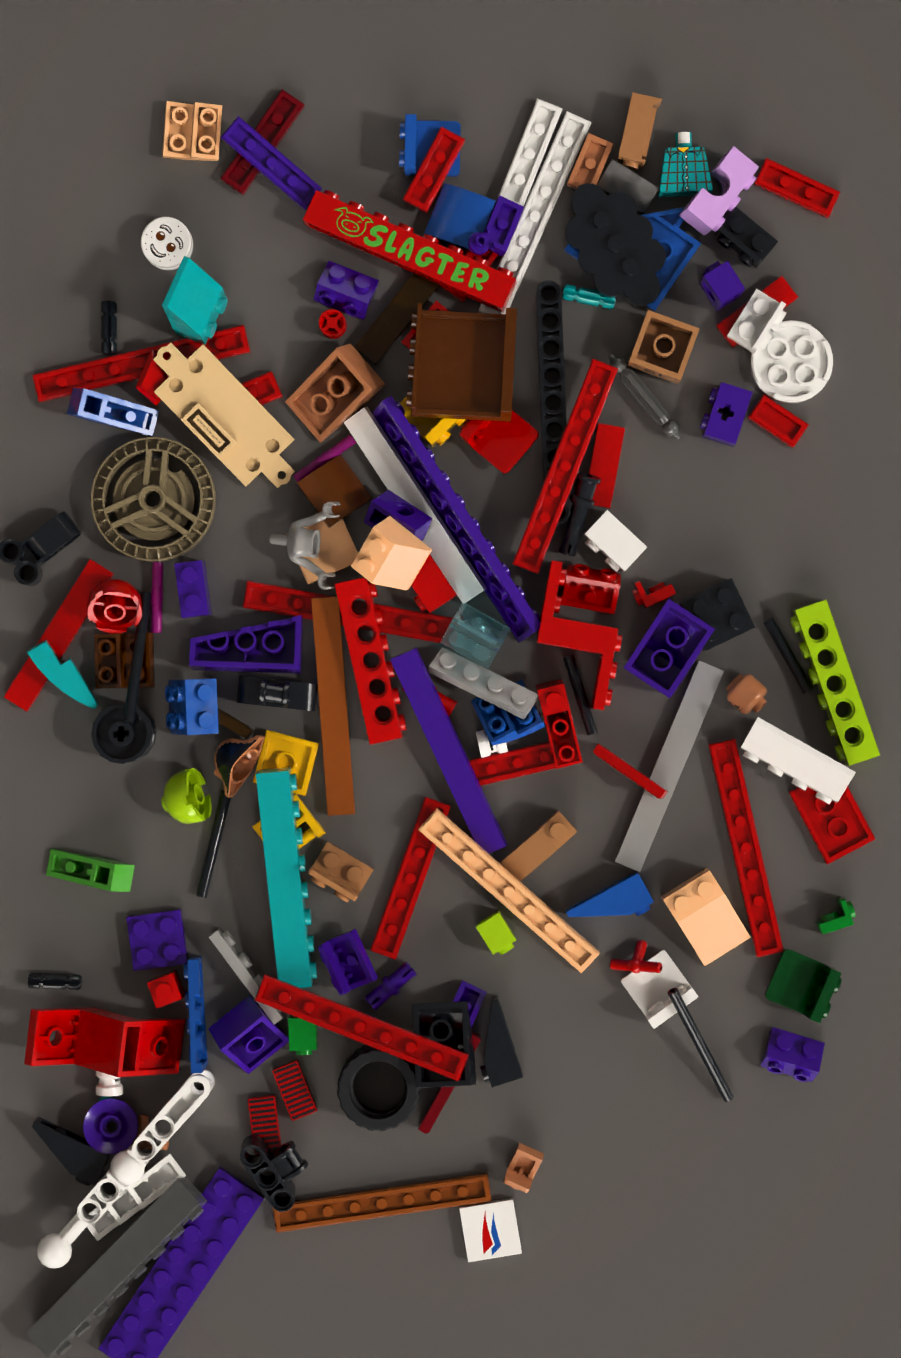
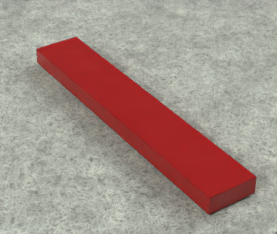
M92 559L88 561L38 641L40 643L47 639L59 661L88 617L87 604L92 590L102 581L112 579L114 575L113 572ZM30 656L4 698L26 712L30 710L48 681V678L37 668Z
M425 796L370 951L396 960L436 849V845L418 829L436 808L445 816H448L451 805Z

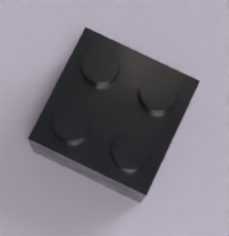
M732 578L679 602L681 607L715 628L702 651H707L755 628Z

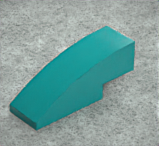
M47 639L27 650L28 655L37 668L62 692L92 709L98 707L97 700L70 657L60 662Z

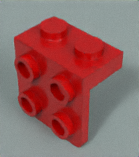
M513 410L511 422L466 420L459 434L467 445L503 474L508 473L539 437L538 431Z

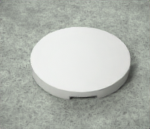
M790 320L781 322L778 327L773 325L768 332L772 338L765 349L758 348L755 354L751 352L750 368L753 379L764 394L776 401L783 403L806 401L818 394L831 376L833 354L830 344L817 329L808 323Z

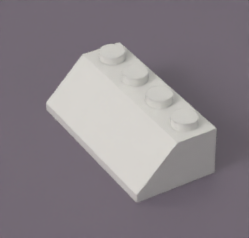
M759 717L741 746V749L745 751L744 757L755 763L762 760L769 764L767 768L769 771L780 777L785 773L793 778L792 784L805 791L807 787L817 792L815 797L827 804H830L831 801L836 803L839 801L856 773Z

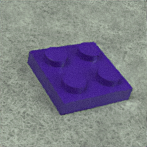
M181 909L126 917L134 971L188 964Z

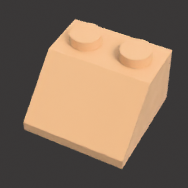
M389 516L372 528L351 567L372 584L408 590L432 549Z

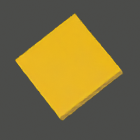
M266 730L256 772L263 769L291 767V774H296L297 790H293V793L306 796L319 743ZM255 772V776H254V779H253V783H256V784H257V782H256V772Z

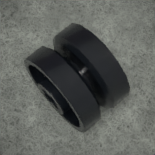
M126 703L109 706L98 714L93 722L91 736L93 745L100 756L113 763L125 764L138 761L150 752L156 739L155 723L148 711L138 705L136 706L134 724L123 723ZM123 728L124 730H129V736L124 738L121 736Z

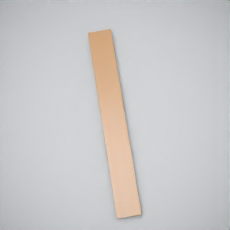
M438 808L419 827L418 830L580 973L600 954L599 950Z

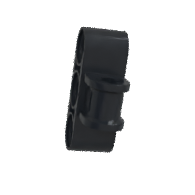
M239 675L236 703L315 711L318 684Z
M247 1136L241 1145V1163L275 1210L279 1212L290 1210L295 1201V1185L291 1179L307 1168V1160L302 1159L298 1154L294 1141L286 1142L271 1151L260 1136ZM255 1148L260 1153L251 1155L246 1150ZM264 1170H270L274 1173V1175L267 1177L264 1176L261 1172ZM279 1192H286L289 1194V1196L286 1198H280L276 1194Z

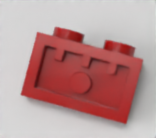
M584 564L568 565L561 605L615 614L621 585V574L607 568L601 570L591 569Z

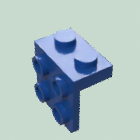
M405 114V123L400 122V139H405V150L399 151V167H404L405 176L416 175L441 127L461 136L460 123L457 121H417L416 114ZM460 152L447 177L459 175Z
M216 678L169 680L168 686L165 687V699L169 702L166 725L170 729V733L176 735L219 733Z

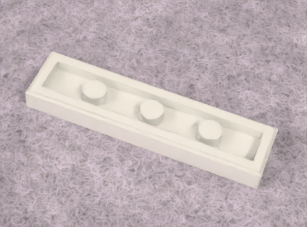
M537 98L500 190V196L524 207L563 108Z

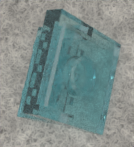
M462 603L440 643L488 669L511 628L474 607Z

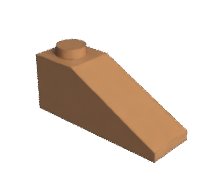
M557 810L506 856L500 864L521 881L577 833V830Z

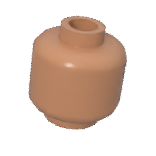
M739 674L726 688L728 691L727 700L742 714H748L752 710L758 713L767 703L764 699L767 694L766 687L751 674L744 676Z

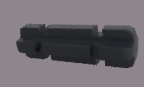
M106 300L101 302V312L103 313V316H101V338L104 340V342H101V351L103 354L112 355L117 353V343L115 342V339H117V317L114 316L117 313V304L115 301Z
M31 973L28 977V987L33 989L43 987V989L65 990L69 988V990H79L82 987V976L71 974L68 977L67 974L46 973L44 976H41V973Z

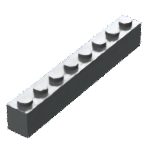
M187 1177L178 1178L26 1332L46 1357L64 1354L72 1345L70 1341L76 1335L79 1337L89 1329L91 1325L88 1322L94 1316L100 1317L109 1308L107 1303L113 1297H120L128 1289L126 1284L132 1278L137 1279L146 1271L147 1267L145 1264L151 1258L155 1260L161 1256L166 1250L164 1245L170 1239L172 1241L177 1239L185 1231L183 1226L189 1220L194 1221L203 1213L202 1207L208 1201Z

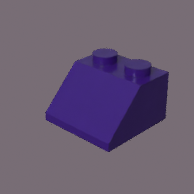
M251 994L208 1028L219 1049L248 1074L289 1042L288 1035L278 1023L274 1025Z

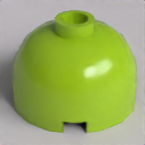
M196 768L175 773L166 782L164 787V796L161 798L162 806L166 812H169L180 823H198L211 816V796L209 794L205 797L201 786L207 785V783Z

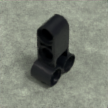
M64 511L22 542L14 539L3 540L0 543V559L6 563L16 565L14 576L19 583L35 586L41 581L43 576L40 566L71 544L82 533ZM10 545H16L18 548V554L13 559H8L6 556V549ZM32 566L35 570V575L31 580L25 581L22 577V572L25 567Z

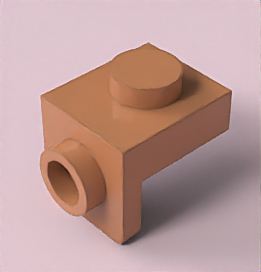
M519 1143L507 1166L503 1182L513 1189L528 1193L532 1180L543 1161L544 1153Z

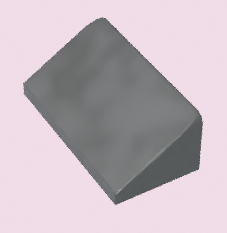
M613 159L597 186L609 194L615 192L629 194L635 200L637 211L641 214H644L658 191L657 186Z

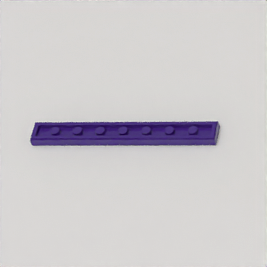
M417 647L390 659L474 841L487 853L506 847L507 842Z

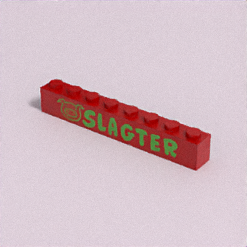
M316 190L303 218L306 226L504 313L517 284L516 278L512 277L514 273L503 267H498L497 270L487 266L488 261L478 256H473L472 259L464 256V251L453 245H449L448 248L439 245V240L431 235L424 234L421 237L413 233L414 229L406 224L399 223L398 226L388 222L389 218L381 213L374 212L373 215L363 211L364 207L354 201H349L348 204L339 200V195L329 190H325L324 193Z

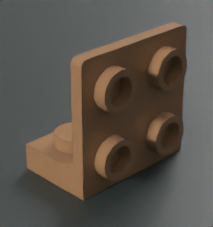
M327 841L308 874L312 876L310 880L322 888H325L326 885L336 890L335 896L348 902L350 899L356 901L374 868Z

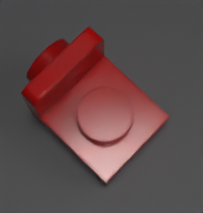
M640 581L633 584L635 590L631 591L638 606L643 604L645 609L676 594L673 585L665 586L664 582L649 588L651 593L649 595H646Z

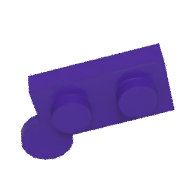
M499 195L484 232L474 233L468 240V247L471 252L483 255L490 250L504 256L524 207Z

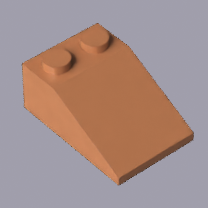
M350 343L336 348L285 402L317 440L323 442L344 424L347 419L366 405L386 384Z

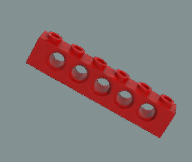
M364 577L335 583V589L369 743L371 745L402 738L403 731L407 730L404 714L399 715L397 704H401L398 687L393 688L391 678L395 677L394 667L391 661L387 662L385 651L389 650L387 635H381L379 626L384 621L381 608H376L373 597H378L376 584H372ZM360 598L366 601L368 608L365 613H357L353 609L355 599ZM363 625L371 627L373 630L372 639H362L359 636V628ZM369 652L376 653L379 657V664L374 667L367 665L364 659L365 654ZM374 679L382 680L385 684V690L381 693H375L370 687L371 681ZM379 706L388 707L391 711V717L385 720L380 719L376 714V709Z

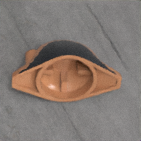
M256 735L247 740L241 738L227 739L217 747L214 757L216 767L214 775L223 781L225 795L228 798L234 797L252 772L260 756L265 739L264 736Z

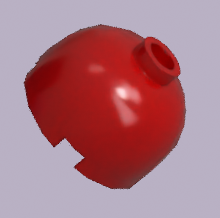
M121 579L102 581L92 590L87 604L88 619L90 622L92 620L100 631L110 634L127 632L128 627H131L133 624L134 627L137 626L142 618L141 596L137 589L127 581Z

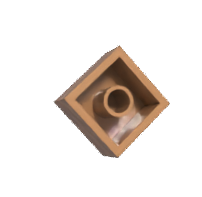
M648 310L627 366L679 384L700 328Z

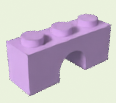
M733 146L723 155L710 173L721 186L720 196H714L702 188L693 195L679 216L703 236L711 230L716 232L726 220L722 217L727 210L731 212L741 200L738 195L742 189L747 191L756 180L754 173L759 166Z

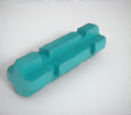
M569 284L564 286L562 294L564 300L573 301L574 299L578 303L597 307L602 305V308L613 309L616 297L607 298L597 290L583 287L577 289L576 286Z

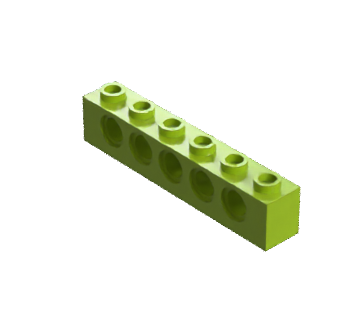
M827 599L793 610V617H790L791 625L795 633H800L802 642L799 643V648L803 658L809 659L811 668L808 669V674L812 684L818 685L820 694L817 695V700L821 710L826 709L829 720L826 721V726L830 736L835 735L838 746L834 748L839 762L844 761L845 765L851 766L880 756ZM813 624L819 625L822 629V635L817 640L812 639L809 635V628ZM822 650L828 651L831 655L829 664L825 666L821 665L818 661V654ZM831 676H836L840 681V686L836 691H830L827 687V680ZM843 701L848 705L849 711L846 716L839 717L836 713V706L839 702ZM853 727L857 731L858 736L853 743H848L844 735L848 728Z

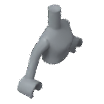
M338 501L327 502L323 506V511L293 522L289 528L288 535L272 533L270 536L271 544L287 546V553L292 562L318 576V585L324 590L335 587L327 584V577H335L336 575L332 572L325 573L312 561L303 558L318 557L321 538L319 530H309L303 527L314 525L326 518L339 517L340 515L332 513L333 505H341Z

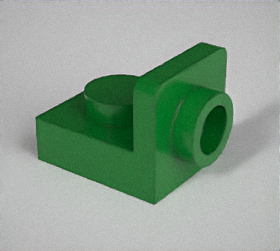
M843 897L837 898L841 914L838 915L837 911L822 915V920L816 922L820 934L824 935L854 925L852 918L856 917L851 901L846 902V899Z

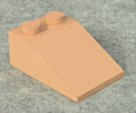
M708 868L661 896L704 966L751 938Z

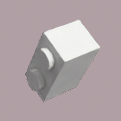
M608 510L584 534L587 538L584 543L596 554L600 550L607 557L605 560L606 564L615 572L619 569L625 572L647 548Z

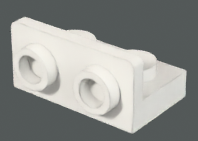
M756 289L727 337L755 354L758 348L764 350L772 338L768 332L773 324L778 327L787 314L783 311L786 303L783 301L779 303Z

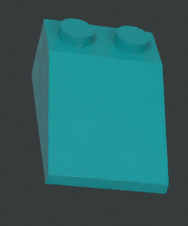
M184 256L162 307L176 335L205 345L208 338L214 336L217 328L216 320L219 313H224L228 299L222 286L189 257Z

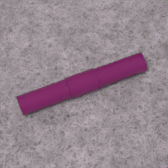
M349 434L294 474V478L299 482L322 465L342 454L353 446L356 441Z
M152 562L151 633H162L163 562Z

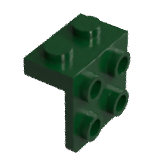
M785 949L780 956L765 991V997L772 1002L799 1012L808 1019L820 1024L822 1018H826L830 1011L831 1003L829 1001L832 994L836 993L840 988L842 981L840 978L841 972L793 950Z

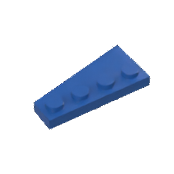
M195 956L188 959V964H184V980H188L189 990L185 992L186 1008H189L187 1033L190 1035L189 1061L191 1062V1074L202 1073L208 1065L202 956Z

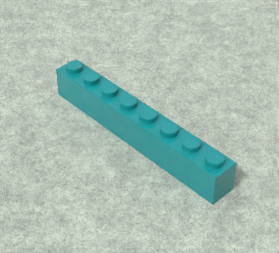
M291 767L258 770L256 772L277 977L279 980L300 988L312 987L313 979L317 978L316 962H311L310 952L315 951L313 935L308 936L307 925H312L310 908H305L304 899L309 898L308 882H303L302 871H306L305 855H300L299 844H303L302 828H297L296 817H300L299 801H294L293 790H297L296 774H291Z

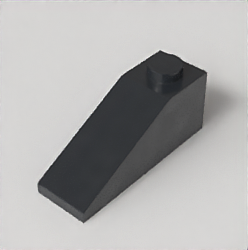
M498 996L492 998L483 1057L484 1065L480 1066L484 1081H490L492 1088L523 1078V1072Z
M38 1117L33 1122L32 1128L71 1175L76 1176L75 1180L87 1186L91 1184L96 1185L111 1154L96 1151L89 1145L85 1137Z

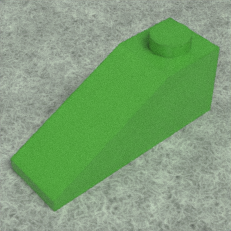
M51 849L46 876L106 891L130 892L135 865L107 858Z

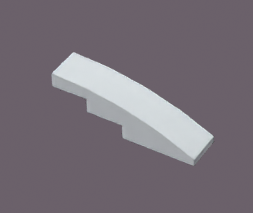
M168 1154L147 1169L138 1182L128 1185L124 1191L122 1190L119 1197L97 1222L89 1224L87 1228L95 1239L99 1241L118 1225L124 1223L139 1210L144 1209L161 1196L178 1178H184L186 1174L172 1155ZM97 1207L88 1214L96 1215L98 1213Z

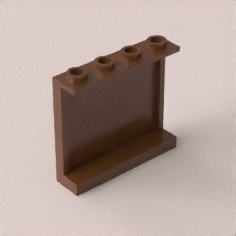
M418 303L417 313H412L411 329L416 330V339L410 338V355H415L414 364H409L408 381H413L412 390H407L406 407H411L412 417L511 422L517 308H506V314L422 310V303Z

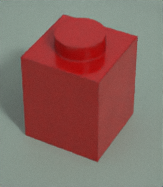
M177 970L160 975L147 982L156 1009L181 1000L185 996Z

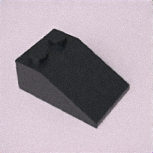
M468 1001L412 1004L414 1033L469 1054L459 1081L415 1064L416 1088L476 1085L475 1055Z

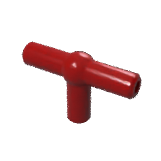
M644 940L637 941L632 960L612 959L610 961V968L612 970L631 971L635 974L640 972L660 973L663 966L661 962L643 961L648 945Z

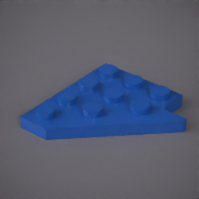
M684 207L641 215L646 217L652 224L653 234L651 239L658 241L666 252V261L662 269L656 273L660 283V292L652 304L645 306L655 312L701 245L699 241L679 228L684 221L679 216ZM568 244L564 251L578 260L580 251L573 249Z

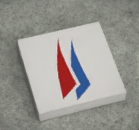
M513 1198L459 1206L468 1262L522 1254Z

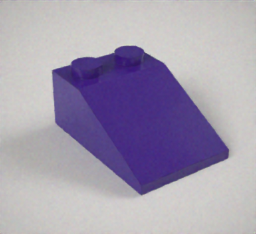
M668 599L624 666V669L668 698H671L715 628L671 599Z

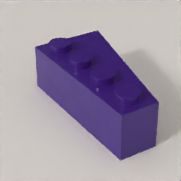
M302 615L252 627H242L233 631L190 638L189 667L192 670L301 674Z

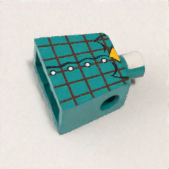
M676 133L675 148H665L658 197L693 196L702 188L711 194L712 182L704 147H692V133Z

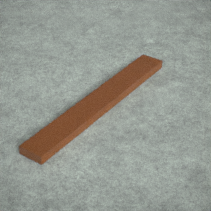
M337 596L311 598L328 816L355 814L339 602Z
M487 1172L295 1200L293 1207L288 1211L279 1212L273 1208L276 1233L490 1202L492 1199Z

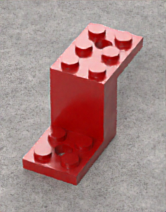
M552 560L549 567L540 618V629L538 630L536 643L600 654L591 708L604 711L605 705L610 706L613 690L608 689L610 678L615 679L618 663L613 662L614 652H620L622 635H618V628L553 617L554 613H559L562 596H557L558 586H564L567 569H562L563 562Z
M95 1007L31 1009L24 1064L29 1066L75 1064L115 1077L178 1074L185 1020L181 1018L135 1019ZM55 1031V1038L50 1042V1035ZM160 1041V1048L156 1051V1045Z

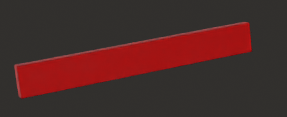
M244 325L216 331L214 336L208 338L204 345L218 360L251 353ZM186 338L34 374L32 376L38 402L72 395L73 388L95 390L137 380L140 378L151 350L157 355L161 347L172 343L188 359L203 344ZM165 352L163 354V358L165 360H169L171 358V354L169 352Z
M592 359L515 555L513 565L538 574L618 368Z
M247 581L243 608L292 617L302 615L303 619L313 620L311 598L335 596ZM354 600L353 609L357 613H365L368 608L367 603ZM375 604V607H380L384 623L379 624L381 633L457 646L462 619ZM363 625L359 628L373 631L372 628L367 625Z
M736 739L708 744L756 957L783 952V945Z
M264 974L255 998L257 1002L456 1081L460 1080L469 1056L467 1053L267 974Z

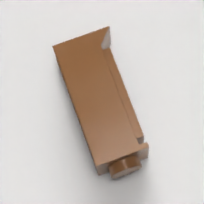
M632 92L617 159L618 163H621L630 170H638V167L644 168L656 111L663 100L661 98Z

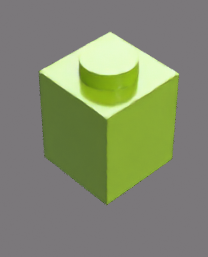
M499 910L476 924L477 930L493 955L497 952L503 955L514 948L512 943L516 941V937Z

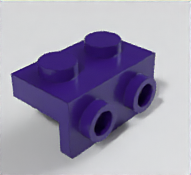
M328 261L317 283L314 300L324 306L332 307L349 316L364 320L368 306L378 287L379 280Z
M356 928L331 938L318 946L320 958L326 965L331 976V982L340 996L378 979Z
M772 1027L769 1033L765 1056L761 1060L760 1066L767 1068L769 1072L774 1074L784 1073L793 1076L795 1080L800 1082H812L820 1071L825 1043Z

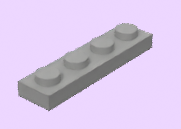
M443 647L429 665V673L523 720L538 698L537 693Z
M219 928L209 936L210 940L255 999L263 977L260 974L257 976L250 968L252 966L250 959L244 952L239 954L233 946L236 944V941L227 930L223 932ZM257 1002L274 1025L283 1019L285 1015L283 1011Z

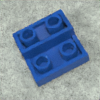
M444 183L424 234L431 235L448 245L451 243L471 252L468 247V240L472 234L484 232L496 201L469 190Z
M522 679L515 682L527 688ZM479 697L471 700L492 746L524 737L545 727L535 704L523 720Z

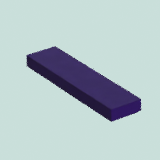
M239 116L221 136L224 142L302 209L305 210L311 203L316 190L321 191L323 189Z

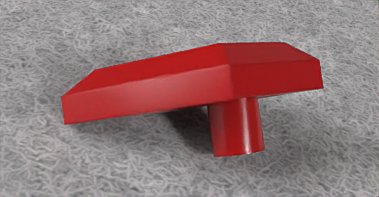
M151 350L135 388L157 406L161 399L154 391L169 376L153 360L157 355Z

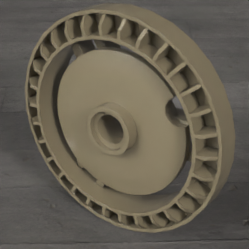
M146 437L125 443L115 449L104 460L93 481L91 508L99 531L116 550L141 561H168L189 552L204 538L214 519L216 491L208 468L192 450L179 442L167 438ZM153 453H162V460L152 459ZM146 454L145 460L131 465L122 473L115 485L113 505L108 507V491L114 475L127 461L136 456ZM169 455L183 461L190 468L198 482L200 507L197 517L193 515L195 494L192 483L182 470L171 472L168 469ZM157 492L160 495V503L155 507H150L147 503V498L151 493ZM115 511L118 520L112 522L110 513ZM189 520H192L194 524L191 526L189 531H187L186 529H184V527L187 525ZM123 526L134 536L150 541L164 540L179 532L183 536L173 543L164 546L146 547L129 541L117 528Z

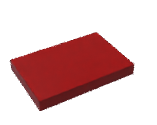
M848 786L837 803L831 801L830 804L815 797L817 792L807 787L806 791L799 787L788 791L827 865L875 840Z

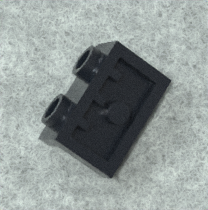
M737 207L715 232V235L718 237L716 239L717 242L725 249L729 250L732 248L739 254L738 259L748 267L753 265L757 268L778 243L774 237Z

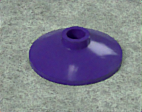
M101 1100L94 1104L85 1116L83 1123L84 1136L89 1145L98 1152L104 1154L119 1153L127 1149L137 1136V1116L134 1110L121 1100ZM113 1121L116 1123L117 1128L114 1132H109L107 1124Z

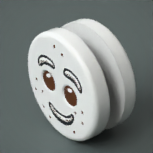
M160 217L151 221L143 230L141 248L145 257L155 267L162 270H175L179 268L184 256L191 257L193 239L189 230L181 221L172 217Z

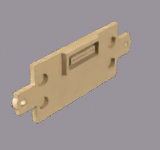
M172 343L161 347L153 360L169 377L154 393L245 487L261 472L277 488L287 484L295 471L279 454L295 439L204 345L200 346L188 359ZM165 352H169L171 354V358L169 360H165L163 358V354ZM280 471L285 472L286 476L284 479L278 477Z

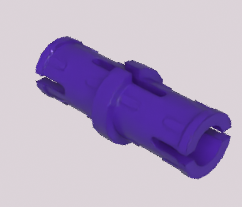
M405 961L389 977L385 976L382 979L383 982L369 995L365 996L366 1001L372 1004L371 1007L377 1010L393 994L396 996L400 993L399 989L416 976L417 973Z

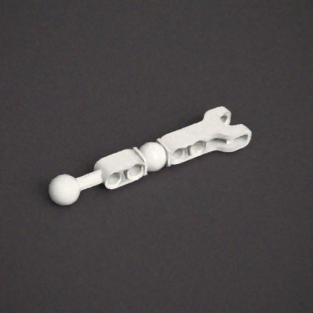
M205 1069L202 1073L192 1074L141 1132L133 1145H130L127 1150L121 1151L113 1157L110 1169L81 1201L77 1208V1213L59 1234L52 1233L46 1235L41 1239L37 1247V1255L44 1266L56 1269L68 1263L72 1254L71 1244L89 1224L97 1222L119 1197L122 1190L124 1191L128 1185L135 1184L142 1178L145 1166L149 1160L158 1153L211 1092L215 1085V1078L210 1071ZM194 1082L202 1083L204 1090L196 1089ZM162 1119L167 1120L171 1125V1130L166 1133L159 1131L157 1122ZM143 1140L150 1142L153 1147L152 1152L143 1153L139 1149V1142ZM111 1182L114 1184L116 1193L112 1195L106 1194L102 1188L103 1183ZM85 1204H94L97 1207L98 1213L96 1215L87 1214L84 1209Z

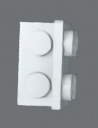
M661 950L647 960L661 962L663 968L660 973L640 972L635 974L631 972L621 979V983L646 1016L653 1029L677 1013L667 994L670 989H678L686 1006L698 998L696 992L665 950Z

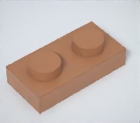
M588 133L567 186L577 189L580 185L586 183L597 185L614 143Z

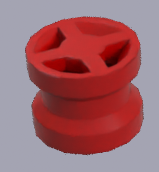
M329 309L323 312L319 318V328L327 338L338 339L346 332L347 323L340 311Z

